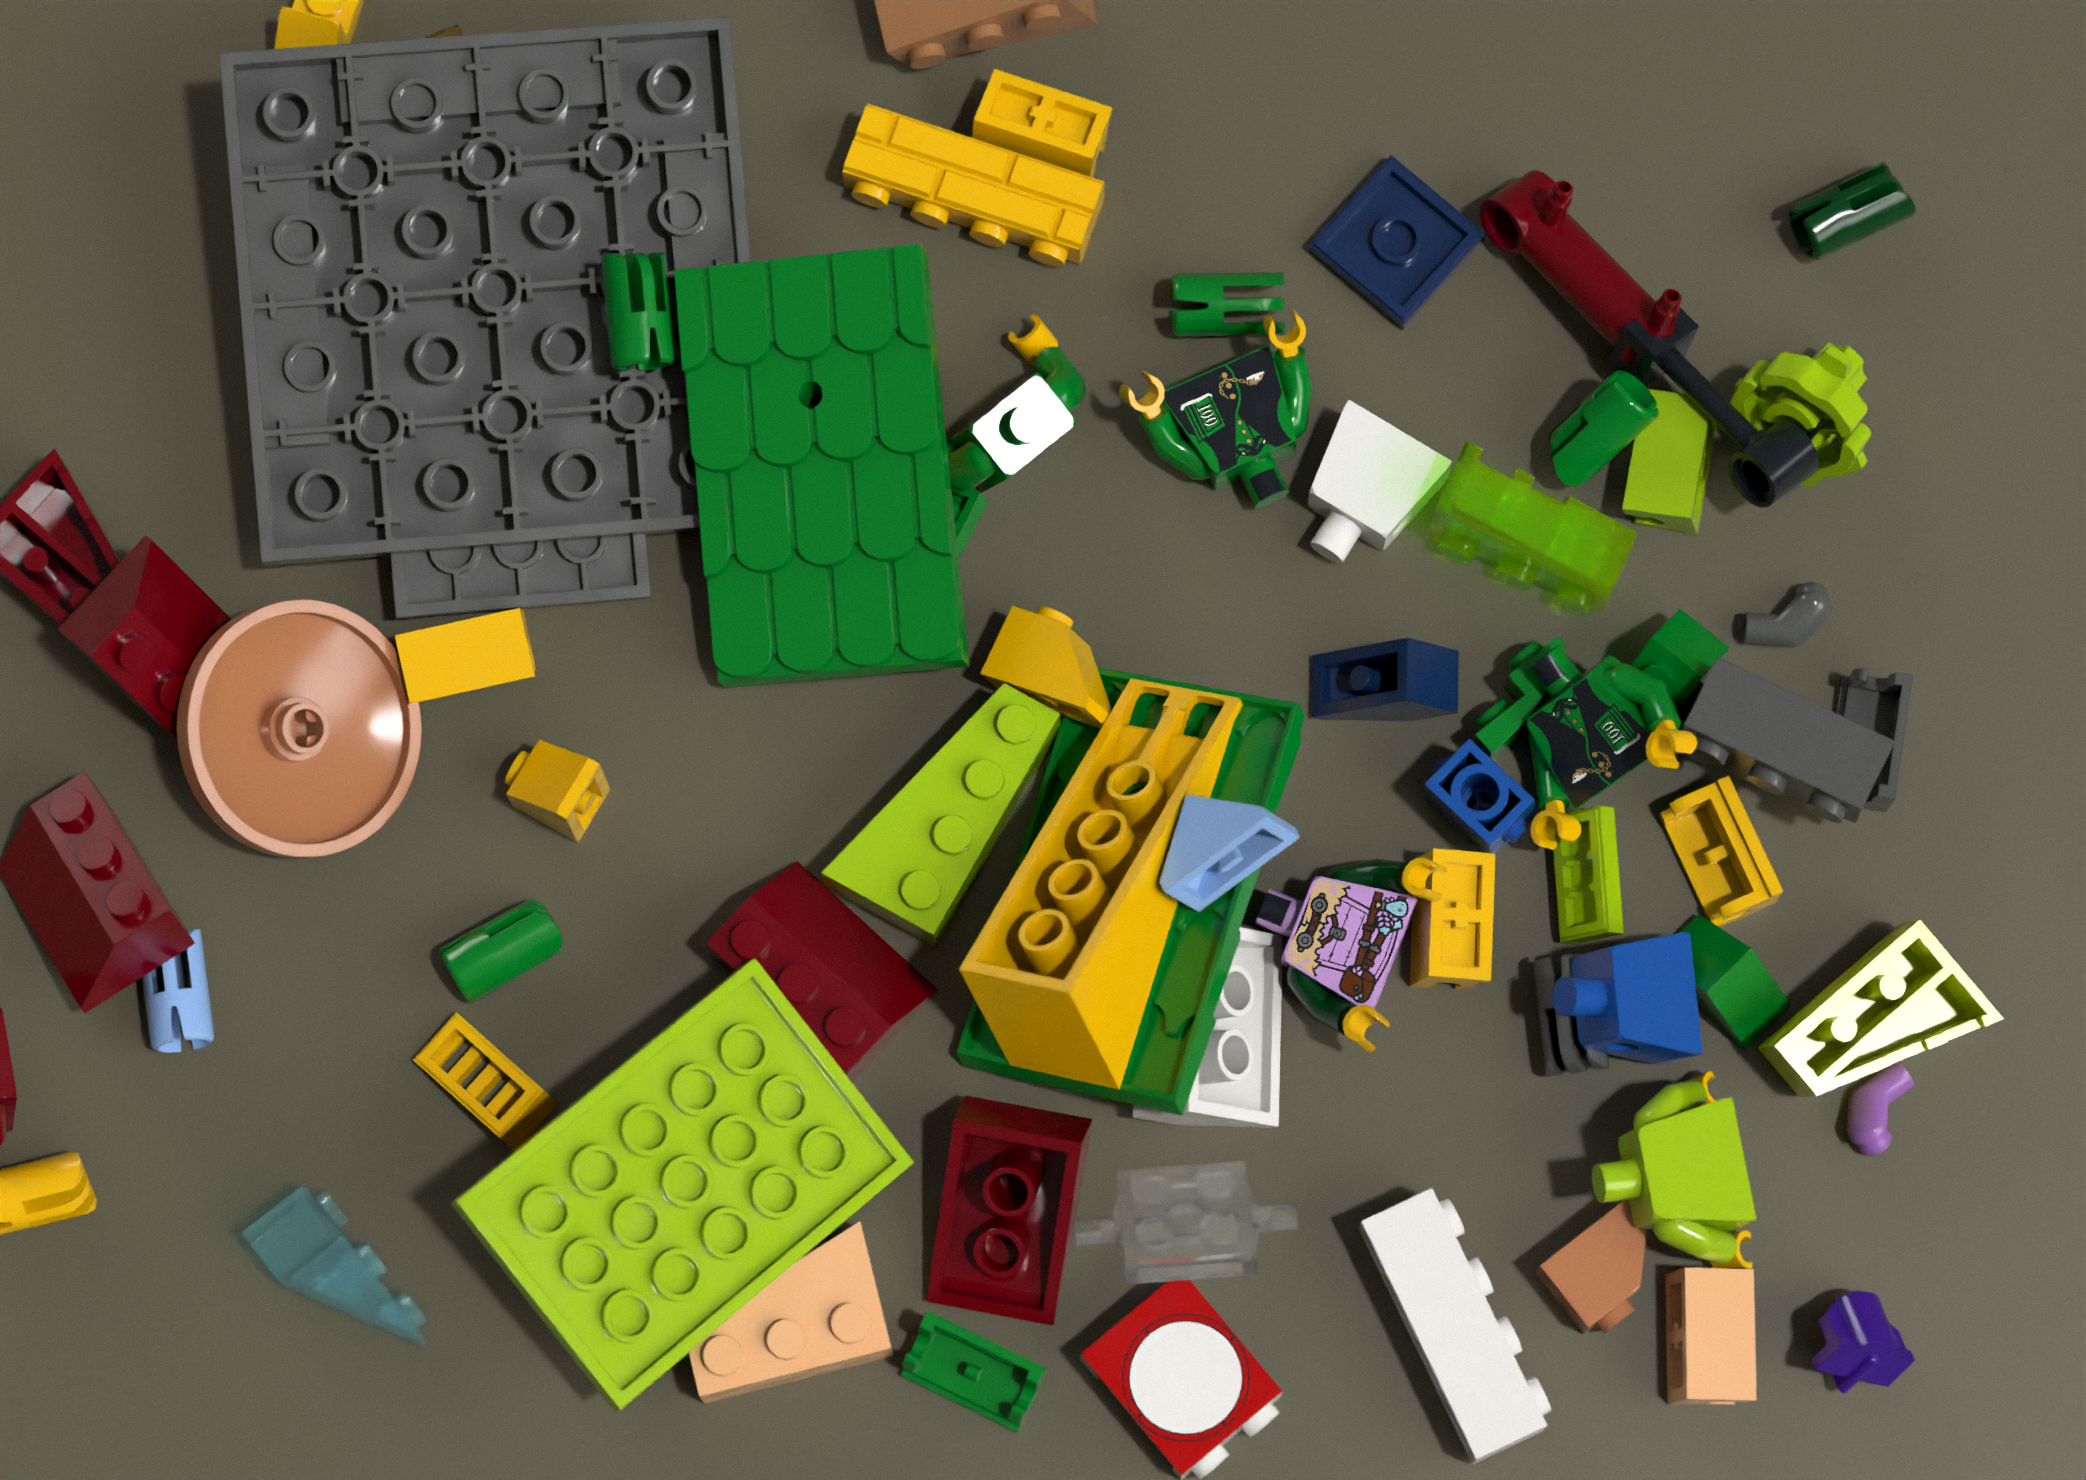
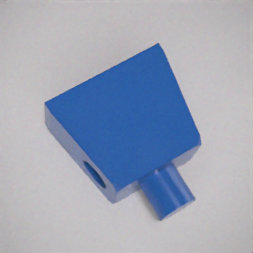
M1690 932L1615 945L1574 956L1571 963L1572 977H1561L1554 985L1552 992L1553 1006L1561 1016H1576L1578 1041L1584 1049L1650 1064H1665L1703 1054Z

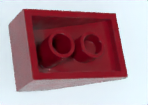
M965 1096L953 1120L926 1302L1054 1326L1084 1178L1093 1119Z

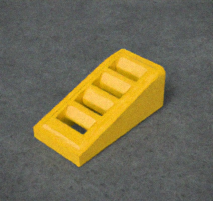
M457 1012L413 1059L414 1062L513 1150L519 1148L557 1104L556 1100ZM468 1039L473 1044L472 1047L446 1073L441 1067L463 1042ZM487 1056L491 1062L465 1090L461 1084ZM507 1074L511 1079L486 1107L483 1106L480 1102Z

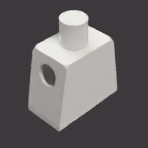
M1348 400L1309 492L1307 505L1313 511L1326 518L1310 542L1311 547L1325 558L1338 564L1344 562L1358 538L1383 551L1444 485L1449 477L1452 461L1351 400Z

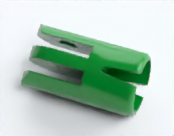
M651 252L647 256L644 253H626L624 256L620 253H603L601 262L612 367L616 370L628 371V365L636 364L638 370L657 369L671 365L675 360L665 253Z
M1285 272L1182 273L1173 275L1171 279V298L1173 300L1205 303L1203 307L1172 310L1171 327L1173 334L1178 337L1266 335L1263 328L1264 322L1224 323V312L1285 310V297H1224L1223 286L1261 287L1266 285H1285ZM1274 322L1275 334L1285 335V322Z
M1617 370L1613 372L1547 435L1556 475L1564 484L1572 487L1586 484L1658 417L1657 402L1649 389L1640 380L1626 371Z
M528 900L444 945L439 953L465 1000L469 1003H474L557 954L561 950L563 939L560 929L551 917L549 910L541 902Z

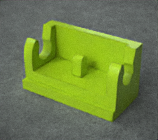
M1649 389L1657 402L1656 408L1659 410V415L1634 439L1622 510L1624 514L1635 516L1634 523L1637 525L1685 532V534L1698 536L1717 425L1686 394Z

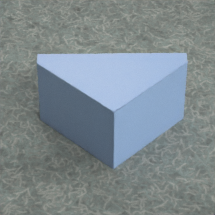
M1186 794L1161 874L1160 885L1165 893L1200 912L1299 839L1300 836L1294 826L1261 806Z

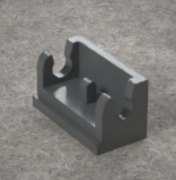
M1858 668L1852 671L1849 678L1842 677L1840 680L1836 713L1895 741L1863 809L1886 813L1896 798L1913 674L1894 672L1889 675V678H1875L1868 676V669Z

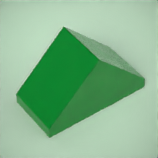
M1698 914L1680 932H1690L1697 1004L1745 1051L1791 1004L1751 947Z

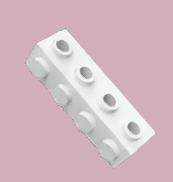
M1430 1188L1361 1221L1359 1226L1360 1234L1472 1465L1543 1432L1548 1426L1543 1415L1551 1411L1549 1401L1536 1376L1533 1375L1525 1379L1514 1357V1355L1522 1352L1519 1339L1506 1316L1496 1320L1485 1296L1494 1292L1493 1287L1480 1260L1477 1257L1469 1261L1466 1259L1456 1238L1465 1234L1464 1227L1450 1199L1447 1198L1439 1202L1433 1189Z

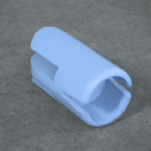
M201 929L188 930L195 944L187 948L192 988H186L181 953L162 964L165 991L160 992L157 968L142 977L150 1045L153 1050L158 1052L175 1053L182 1051L181 1026L185 1040L192 1041L194 1050L206 1047L214 1040Z

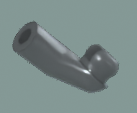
M1807 582L1796 589L1797 597L1780 614L1746 612L1743 627V643L1798 647L1805 644L1830 617L1832 602L1828 597V591L1819 583Z

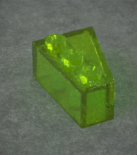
M1466 440L1435 508L1428 539L1438 543L1437 551L1445 557L1462 564H1471L1474 559L1496 569L1495 576L1513 587L1529 590L1531 585L1555 594L1553 601L1573 613L1588 615L1591 610L1603 615L1638 532L1571 496H1567L1562 501L1532 488L1535 477L1519 468L1514 469L1511 478L1480 462L1479 458L1484 449Z

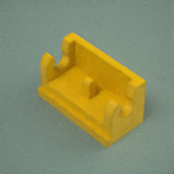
M994 69L974 118L972 138L1094 178L1099 152L1103 153L1113 107Z
M521 608L395 635L410 704L536 677V667L525 615Z
M1729 775L1669 803L1670 808L1659 813L1658 816L1707 920L1718 927H1722L1778 901L1784 891Z
M1433 848L1420 857L1445 866L1447 873L1434 871L1427 877L1425 883L1426 889L1442 894L1438 902H1430L1413 895L1414 898H1417V905L1412 915L1410 986L1428 988L1436 986L1437 983H1454L1455 989H1468L1481 982L1488 983L1491 981L1495 854Z

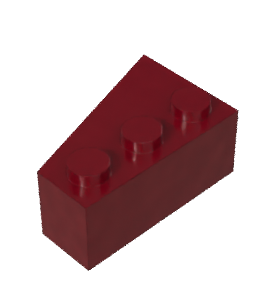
M54 448L0 506V576L55 625L60 627L121 560L70 470Z

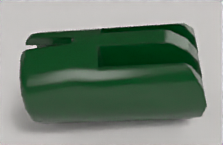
M1882 162L1792 204L1789 207L1788 216L1798 244L1802 247L1812 244V249L1805 254L1810 259L1817 261L1914 216L1916 207L1910 196L1904 192L1900 182L1892 175L1887 164Z

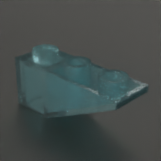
M302 1184L241 1233L278 1282L288 1291L421 1349L430 1343L419 1330L429 1322L405 1291L396 1298L393 1297L379 1279L389 1270L366 1241H363L355 1248L340 1228L349 1219L326 1190L315 1197Z

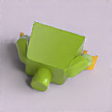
M1707 1071L1684 1082L1668 1084L1636 1112L1633 1130L1619 1137L1618 1147L1621 1161L1600 1163L1593 1166L1592 1186L1594 1194L1600 1203L1629 1199L1632 1219L1636 1228L1653 1229L1659 1241L1699 1259L1710 1261L1713 1268L1752 1269V1262H1746L1740 1254V1243L1751 1241V1232L1748 1230L1733 1233L1726 1232L1736 1230L1757 1220L1733 1098H1723L1717 1101L1712 1098L1707 1088V1082L1715 1078L1713 1071Z

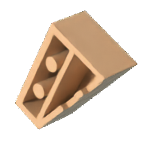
M860 1221L799 1259L689 1352L699 1397L704 1404L894 1356Z

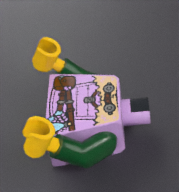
M1424 857L1415 858L1410 862L1374 859L1336 866L1327 873L1326 877H1314L1304 902L1269 888L1255 922L1259 926L1289 937L1281 963L1288 969L1286 974L1287 985L1310 1017L1346 1035L1365 1052L1371 1053L1376 1049L1372 1043L1364 1038L1366 1029L1374 1023H1381L1386 1028L1390 1026V1022L1378 1013L1375 1007L1417 905V898L1406 894L1411 893L1430 902H1438L1442 897V894L1426 889L1425 883L1431 873L1434 871L1447 873V868Z

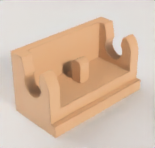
M1684 1267L1665 1274L1667 1405H1735V1402L1756 1401L1754 1269Z

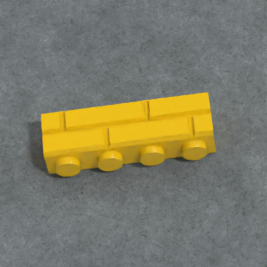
M868 103L865 106L855 139L852 141L842 171L844 187L853 189L851 196L863 204L876 208H886L888 201L911 208L910 215L923 224L944 228L947 221L971 228L970 236L986 245L1004 247L1006 241L1028 247L1030 248L1029 255L1033 259L1054 267H1063L1066 260L1081 264L1105 197L1104 181Z

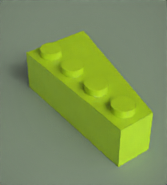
M1004 683L821 872L824 886L936 948L1055 741L1061 725L1060 713Z

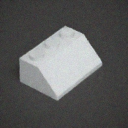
M1242 927L1239 928L1241 932L1240 942L1213 1014L1216 1023L1183 1115L1158 1111L1153 1107L1150 1109L1133 1105V1118L1188 1126L1279 1127L1281 959L1283 955V936Z

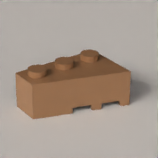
M874 0L886 53L913 69L931 68L943 63L947 58L1099 25L1093 0Z

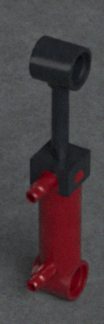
M1537 170L1529 171L1482 203L1479 212L1480 221L1491 242L1504 253L1510 255L1520 253L1614 348L1609 362L1617 370L1632 374L1646 387L1666 373L1740 448L1729 458L1728 469L1735 488L1743 498L1760 508L1769 507L1817 472L1819 466L1818 454L1812 441L1803 430L1795 424L1783 421L1776 423L1768 430L1764 428L1758 431L1685 358L1699 326L1680 307L1681 294L1674 289H1667L1655 301L1568 213L1573 194V186L1568 181L1560 180L1555 183L1552 178Z

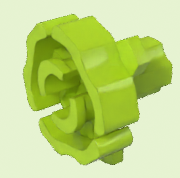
M1828 342L1812 358L1783 351L1778 353L1771 363L1763 359L1758 360L1745 377L1739 378L1735 383V393L1731 399V404L1758 431L1764 428L1766 430L1771 428L1770 422L1787 421L1798 426L1812 441L1818 454L1819 466L1817 472L1800 484L1801 486H1815L1822 479L1841 477L1842 475L1857 472L1863 469L1868 462L1863 449L1871 438L1872 433L1867 425L1860 422L1868 412V407L1857 393L1867 378L1863 372V358L1850 346L1840 347Z

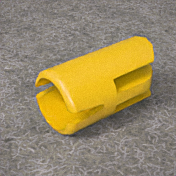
M70 1151L0 1169V1236L86 1215L96 1209L98 1201L78 1152Z

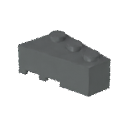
M1717 657L1683 727L1684 731L1691 732L1696 737V749L1692 754L1678 752L1676 754L1751 782L1767 792L1784 795L1805 803L1807 809L1828 821L1841 823L1844 818L1856 823L1895 741Z

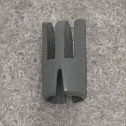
M1582 954L1562 955L1561 962L1553 963L1551 957L1536 961L1533 965L1544 1067L1547 1077L1562 1075L1565 1067L1571 1074L1587 1071L1590 1064L1595 1070L1610 1068L1608 1054L1584 1049L1578 1041L1576 1016L1559 1015L1552 1002V992L1555 983L1561 977H1572L1571 963L1573 958Z

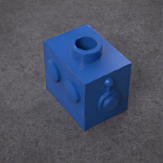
M1470 739L1454 755L1450 757L1445 755L1435 765L1434 770L1436 772L1425 783V799L1482 853H1494L1496 855L1509 841L1512 843L1516 842L1526 831L1524 825L1535 815V799ZM1481 797L1488 799L1491 804L1482 802ZM1474 799L1476 804L1469 808V802Z

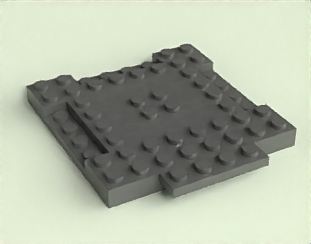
M730 16L219 53L260 552L263 566L391 556L396 619L651 598L646 535L700 531L696 469L691 453L686 378L681 363L674 270L696 267L708 268V266L751 262ZM651 252H664L675 360L671 365L657 369L638 370L636 364L628 365V371L616 370L612 367L610 360L601 257L603 253H620L622 256L626 253H644L647 256Z

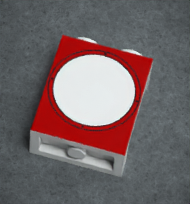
M1182 1270L1081 1353L1083 1364L1097 1380L1100 1378L1171 1463L1173 1466L1172 1471L1180 1480L1184 1479L1192 1471L1201 1480L1230 1455L1223 1447L1225 1443L1242 1429L1250 1438L1253 1437L1280 1414L1273 1403L1281 1397L1283 1391Z

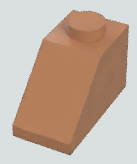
M1629 1199L1622 1201L1542 1263L1535 1272L1583 1335L1595 1325H1598L1605 1334L1635 1311L1628 1300L1636 1294L1641 1286L1647 1229L1636 1228L1632 1219Z

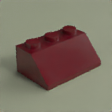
M145 535L57 630L178 745L177 712L185 678L205 643L231 618L152 539Z
M85 771L30 805L0 863V874L84 1013L92 1010L195 944L115 812Z
M798 861L749 896L706 942L710 956L730 974L734 973L747 961L755 958L852 1083L938 992V989Z

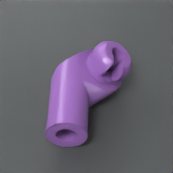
M1895 1062L1878 1072L1856 1088L1849 1097L1846 1131L1851 1142L1857 1144L1861 1153L1867 1156H1876L1888 1149L1892 1139L1891 1133L1886 1129L1888 1126V1105L1915 1086L1912 1077L1900 1062Z

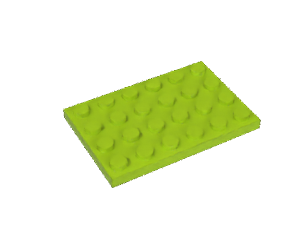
M753 958L738 968L452 1201L451 1205L610 1407L617 1411L625 1407L903 1173L914 1161L759 962Z

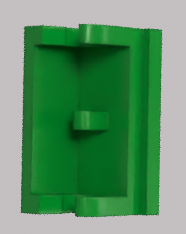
M927 1311L920 1324L918 1337L911 1351L905 1356L902 1364L903 1371L900 1376L1018 1434L1046 1376V1368Z

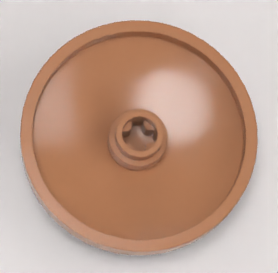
M289 600L269 603L247 610L231 619L209 638L197 654L185 678L177 712V742L181 764L188 784L208 816L225 833L254 850L275 856L301 858L334 854L357 845L379 830L400 806L411 785L419 760L422 730L419 703L410 704L399 654L389 640L375 626L343 607L315 600Z

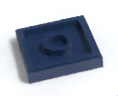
M1390 155L1312 240L1308 251L1403 330L1484 241L1486 234L1395 157Z

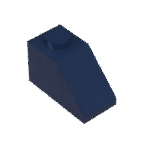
M1407 637L1313 655L1312 718L1320 720L1411 722L1458 713L1459 651Z

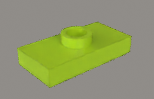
M1598 805L1565 813L1574 816L1579 821L1581 834L1574 842L1561 839L1557 828L1555 831L1557 848L1553 850L1560 943L1578 944L1624 934L1614 807Z

